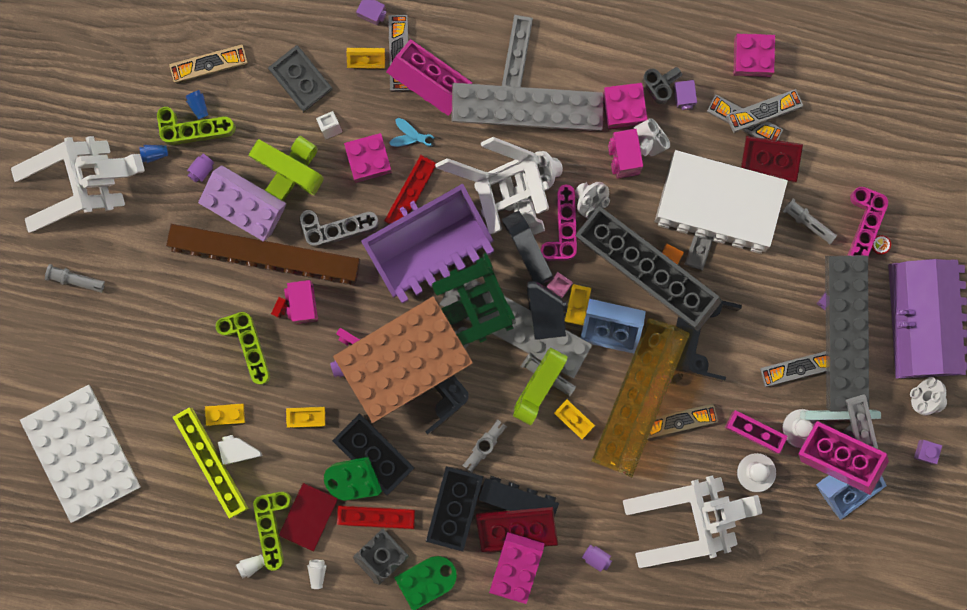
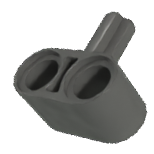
M675 67L662 76L658 70L648 69L643 76L642 82L658 104H665L672 95L669 85L682 77V72L678 67ZM654 75L657 81L650 83L647 81V76ZM664 90L667 92V97L660 98L657 92Z

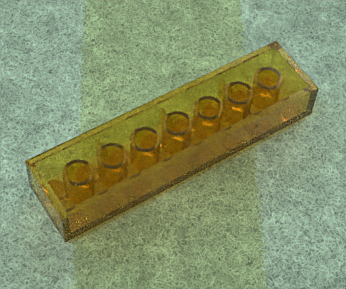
M648 318L591 462L633 477L690 333L676 326Z

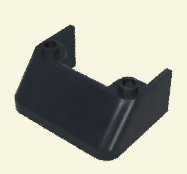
M536 281L527 282L528 305L532 313L535 340L565 337L564 318L565 313H567L566 301L562 302L561 297Z
M722 300L709 318L718 316L722 308L739 311L742 309V305ZM678 317L668 357L669 367L674 371L720 382L725 381L726 376L708 373L709 362L707 358L696 354L701 329L699 331L695 330Z
M455 375L435 386V389L443 397L435 407L436 414L440 420L425 431L427 435L431 434L448 420L469 399L468 391Z

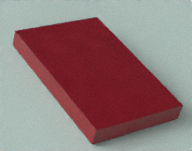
M746 136L741 168L797 182L803 144Z
M302 483L278 536L314 552L338 498Z

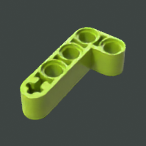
M162 107L157 112L160 138L168 145L229 137L236 130L234 122L229 117L178 124L177 116L171 108ZM167 112L171 113V118L168 121H163V115ZM225 123H228L229 127H227L226 131L223 128H220L224 127ZM205 126H212V130L210 133H203V128ZM192 128V135L189 137L184 136V131ZM173 131V138L167 140L165 138L166 133Z
M300 135L291 147L292 152L289 156L308 167L315 157L318 148ZM277 173L265 191L284 202L295 186V183Z
M259 139L248 155L253 160L294 182L314 196L324 180L318 172Z
M240 312L219 319L216 322V330L219 334L223 336L238 334L252 381L259 385L267 384L270 380V373L252 317L245 312ZM243 316L248 318L246 326H240L239 319ZM224 322L230 324V329L227 332L221 331V325ZM251 334L254 337V342L247 345L245 337ZM253 353L260 355L257 363H252L250 360ZM253 367H259L260 372L265 374L262 381L260 379H256V376H258L259 373L256 368L253 369Z
M551 347L548 349L517 400L513 417L530 426L533 424L540 404L563 369L568 356Z
M287 492L262 495L257 497L253 503L264 563L271 571L280 569L284 563L274 511L290 506L291 496ZM280 495H284L287 498V503L284 506H280L277 502V498ZM261 499H265L268 502L265 510L260 509L258 506ZM264 518H269L272 522L269 529L262 526ZM268 537L275 539V546L273 548H269L266 545ZM277 549L278 553H274V558L278 559L279 563L274 567V564H270V560L273 559L272 553L268 555L267 551Z

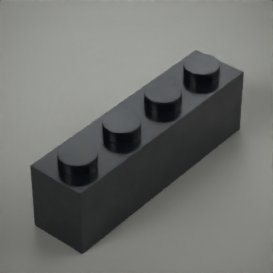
M490 476V479L485 478L478 500L509 511L553 507L555 517L559 505L558 502H555L556 497L545 494V497L537 495L538 491L529 488L523 491L519 489L520 485L511 482L508 485L500 483L501 479Z

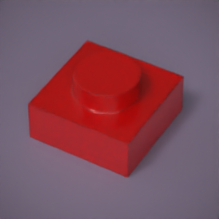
M278 297L271 315L279 319L281 315L284 316L287 312V307H289L286 305L288 301Z

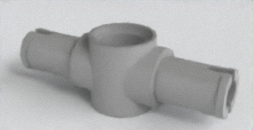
M498 419L489 432H485L477 441L475 447L471 450L473 451L472 454L462 465L467 468L471 464L468 468L471 473L479 462L492 452L493 447L498 442L497 439L507 428L504 424L498 428L502 423ZM484 440L490 443V449L486 452L481 451L479 448L480 442Z

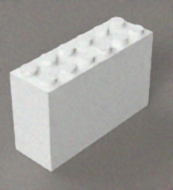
M675 150L671 158L655 222L662 228L669 229V226L677 228L676 231L685 234L689 231L695 233L696 237L703 239L713 237V241L725 244L726 241L732 243L733 247L740 249L748 247L751 248V252L762 254V251L766 252L771 246L788 180Z

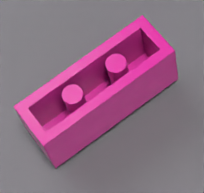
M736 410L732 412L725 426V429L775 454H780L788 437Z

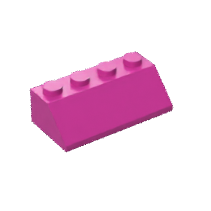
M411 39L397 54L386 73L404 84L409 90L414 91L425 101L431 103L448 116L452 112V84H472L470 80Z

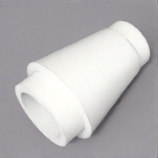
M260 554L240 560L236 567L242 579L245 577L249 578L265 565L264 558Z
M310 560L309 565H307L312 589L323 588L327 566L324 560Z

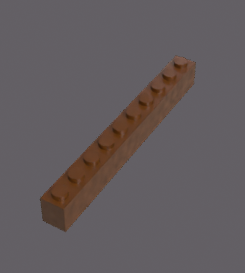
M176 224L170 225L166 245L174 253L182 254V251L190 252L189 255L201 257V254L209 255L208 259L220 261V258H225L228 263L238 264L241 261L246 262V266L257 268V265H263L266 270L276 271V268L284 269V273L295 275V272H301L304 277L313 278L314 275L321 276V280L331 282L333 279H339L340 283L351 285V282L356 283L360 259L268 241L263 242L262 240Z

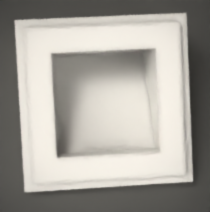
M334 111L316 118L325 139L342 133Z

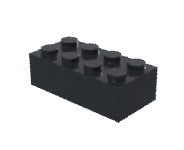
M360 413L332 440L351 460L369 457L380 488L387 496L415 469Z
M446 466L426 542L464 551L484 476Z

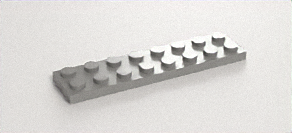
M453 83L451 122L602 131L603 92Z
M473 280L464 284V288L468 290L481 283ZM457 289L446 292L440 305L445 307L461 300ZM490 292L483 294L486 304L493 302ZM505 297L507 304L510 305L514 314L516 324H513L514 329L506 331L504 328L492 334L528 354L531 353L532 356L541 361L550 347L568 356V359L561 372L575 378L592 344L567 330L565 337L535 340L531 311ZM496 311L478 320L480 323L499 316V312Z

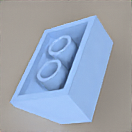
M589 299L580 338L592 345L636 354L646 311Z
M830 475L816 484L820 493L840 520L887 486L882 475L871 495Z

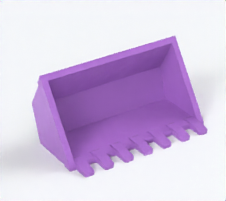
M463 184L420 208L417 207L414 201L410 202L413 212L408 214L407 210L401 207L400 211L404 217L361 240L392 297L398 296L401 303L408 301L405 291L410 288L413 289L416 295L421 294L423 291L419 283L427 280L430 287H432V283L436 282L433 275L441 272L444 278L450 276L447 267L454 263L459 271L464 270L466 267L461 259L469 256L473 263H476V260L480 259L476 253L477 250L484 248L487 255L494 253V249L490 244L494 240Z
M942 259L888 264L896 379L966 375L967 362H965L964 354H967V346H964L963 338H967V330H963L962 322L967 321V314L962 313L961 305H967V298L960 295V289H966V282L959 280V273H965V266L958 265V260Z

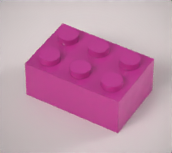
M637 129L614 132L608 144L609 156L613 155L611 163L612 174H616L617 179L640 175L643 162Z
M507 532L489 593L527 604L545 543Z

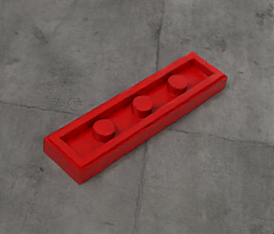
M420 155L384 222L390 225L404 217L400 211L401 207H404L408 214L412 212L410 202L414 201L415 204L417 203L436 168L434 161Z
M338 506L337 525L414 529L415 510Z

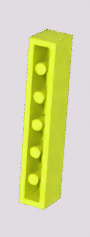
M189 407L173 416L175 423L228 518L231 519L249 509L193 408Z

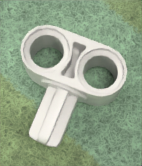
M648 119L633 128L637 129L639 143L641 144V155L647 156L649 154L650 156H655L670 148L668 137L655 120Z

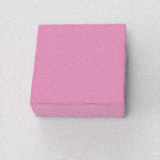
M557 272L547 288L563 298L573 282Z

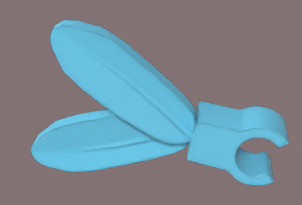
M397 118L395 120L397 127L406 135L393 138L390 141L391 146L402 147L419 142L427 147H432L431 143H426L427 138L434 139L432 135L418 134L404 119Z

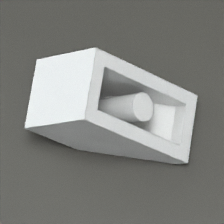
M233 435L222 437V441L218 442L223 465L263 456L261 451L240 438H234Z

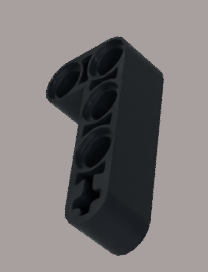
M518 210L503 218L502 222L513 239L532 281L542 285L554 279L533 233L520 211Z

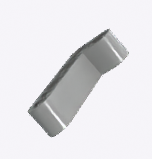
M311 210L304 211L300 216L306 241L314 248L371 232L379 225V220L373 212L362 213L322 226L316 213ZM308 215H312L315 219L314 222L309 225L305 224V218ZM368 217H371L372 220L375 219L371 226L368 223L362 224L363 229H361L358 222L360 219L362 223L367 222ZM351 222L357 224L356 230L353 232L348 231L346 228ZM337 228L338 235L330 237L328 235L329 230ZM314 233L320 235V239L316 243L310 241V236Z

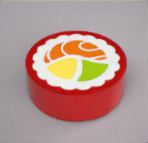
M876 236L871 249L874 253L883 255L890 250L891 241L887 236Z

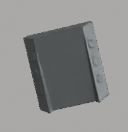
M381 529L353 556V559L374 583L380 585L409 556L384 529Z

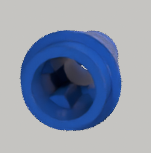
M200 90L186 95V103L198 120L209 115L204 95L200 93Z
M144 145V147H139L142 162L150 163L168 156L166 145Z

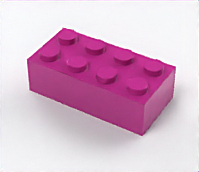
M818 421L798 453L802 463L869 495L873 492L889 463L886 453Z

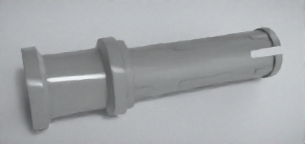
M794 198L784 208V213L794 217L797 223L802 222L828 242L829 245L836 238L837 234L812 217L808 209L798 205Z
M49 264L45 273L46 281L54 280L60 282L61 285L68 283L100 293L104 289L103 284H105V281L72 273L67 268L60 269Z
M529 353L520 367H525L534 373L540 361ZM558 375L553 383V386L569 397L576 388V386Z

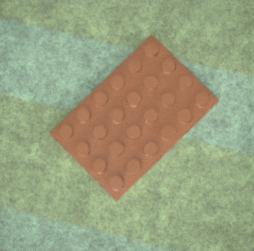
M434 296L333 356L372 423L473 364Z

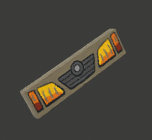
M713 403L638 422L642 439L644 440L717 423L718 419Z

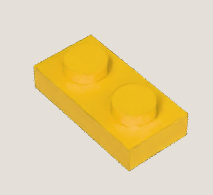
M347 48V68H385V48Z
M572 285L565 322L584 325L591 288Z
M568 400L554 412L581 440L595 426Z
M244 404L205 406L206 426L245 423Z
M325 407L286 408L287 428L326 426Z

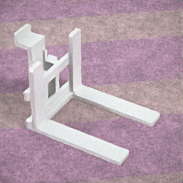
M94 136L86 137L84 142H73L72 137H67L64 139V142L11 168L13 179L15 182H19L64 160L73 191L72 197L25 218L28 232L31 233L80 210H84V213L92 212V209L105 208V211H110L114 209L113 207L124 206L125 202L122 193L109 194L107 186L114 185V179L143 173L145 169L141 155L131 154L125 158L108 159L107 155H103L110 153L108 141H95ZM94 168L96 175H89L83 178L81 169ZM99 187L101 194L88 195L86 188Z
M492 137L481 142V146L515 160L489 172L478 170L451 159H445L435 164L437 169L475 182V189L478 191L482 205L481 212L486 220L490 234H495L502 230L498 212L505 208L508 211L514 209V212L519 210L528 223L533 236L545 231L543 220L536 218L535 211L540 214L549 209L545 191L549 189L548 183L541 181L537 164L542 163L540 155ZM515 175L516 187L512 183L511 176ZM499 183L503 200L495 204L491 185Z
M712 475L706 477L707 481L699 483V480L691 481L692 485L623 500L626 515L690 502L699 535L698 541L636 553L638 567L643 568L705 555L714 558L717 557L716 552L724 550V553L732 552L731 547L737 545L735 532L727 533L726 530L736 527L735 521L762 514L759 496L754 495L734 501H729V496L718 498L717 492L724 490L722 478L714 479ZM710 494L712 501L704 503L702 496ZM714 511L716 522L710 523L708 512ZM713 533H720V536L712 538Z

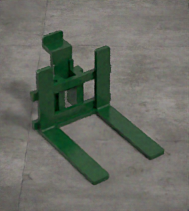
M487 253L483 254L482 258L476 260L477 264L457 272V269L449 272L450 276L432 283L437 296L455 288L459 293L461 300L447 305L441 310L451 326L469 317L473 327L456 334L463 346L478 339L480 343L487 340V335L504 328L506 331L514 329L513 324H516L514 314L503 295ZM483 276L484 283L465 290L464 284ZM490 292L493 302L486 304L483 298V294ZM496 311L499 312V316L480 323L478 320Z

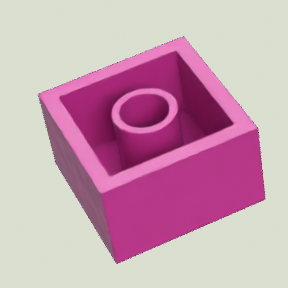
M736 34L734 38L733 76L772 77L775 64V35Z
M642 83L604 87L603 94L608 129L634 126L647 120Z
M381 133L344 143L355 183L392 173Z
M311 280L287 283V288H284L286 300L290 303V307H287L288 319L292 320L294 324L318 321L314 284Z

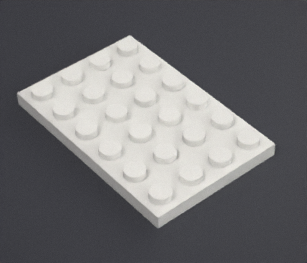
M90 385L20 420L71 523L141 488Z

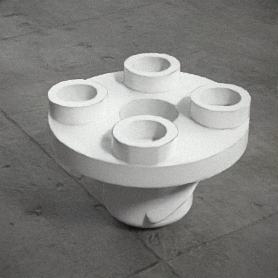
M538 151L536 155H540L542 163L537 164L541 181H546L550 188L554 184L555 177L561 176L563 167L557 158H552L545 151Z
M587 182L582 183L575 190V197L578 199V212L588 219L598 206L606 208L610 203L608 198L609 188L602 182H595L591 185H588Z
M929 377L922 381L910 392L912 407L921 415L941 412L947 405L946 387L940 380L934 377Z
M805 409L795 410L788 414L782 427L783 434L788 436L787 442L798 448H802L817 421L820 422V420L801 419L800 412L809 411Z
M750 454L744 457L738 465V480L749 491H765L775 481V465L769 457L763 454Z

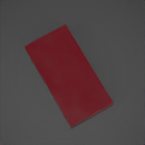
M553 507L476 514L481 552L501 551L507 532L544 543V547L558 546Z

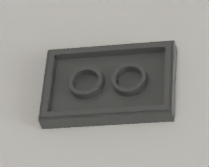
M298 45L268 67V70L303 113L333 90Z

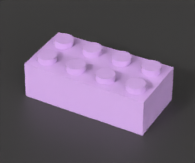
M222 165L212 172L198 202L263 242L272 235L287 204Z

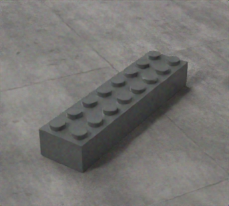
M601 206L597 207L575 235L579 241L697 331L701 329L722 302L717 294Z
M825 256L826 409L830 412L848 411L846 400L863 394L867 398L869 407L868 256Z

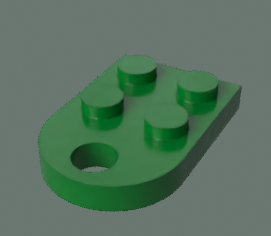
M369 457L334 463L324 473V484L331 495L340 500L377 496L382 492ZM332 479L337 482L338 486L333 484Z
M432 556L394 578L410 608L417 610L450 591L456 582L457 572L454 564L449 559L443 556ZM443 565L451 567L452 572L449 576L441 574L440 569Z

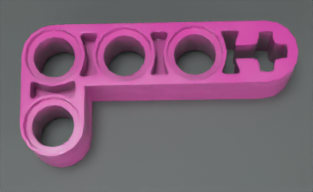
M568 184L562 185L557 193L559 242H546L540 249L545 261H568L576 255L575 191ZM564 190H567L568 193H571L568 196V203L561 205V203L565 202V197L561 194ZM565 208L570 209L572 215L568 218L563 217L561 211ZM563 228H570L573 232L572 235L569 237L562 234ZM569 246L573 249V254L566 256L563 254L562 249ZM551 247L554 250V254L546 256L543 253L544 248Z
M858 187L851 193L850 200L852 204L865 209L848 255H854L859 252L860 248H865L860 251L859 255L869 256L888 207V199L881 193L866 187ZM857 192L863 193L864 201H859L856 198ZM875 199L881 200V208L875 207ZM868 217L875 219L874 226H870L867 223ZM861 234L868 236L869 241L867 244L861 242Z

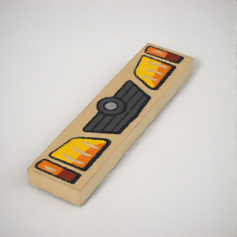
M238 45L169 64L174 83H179L245 65L248 62L243 45Z

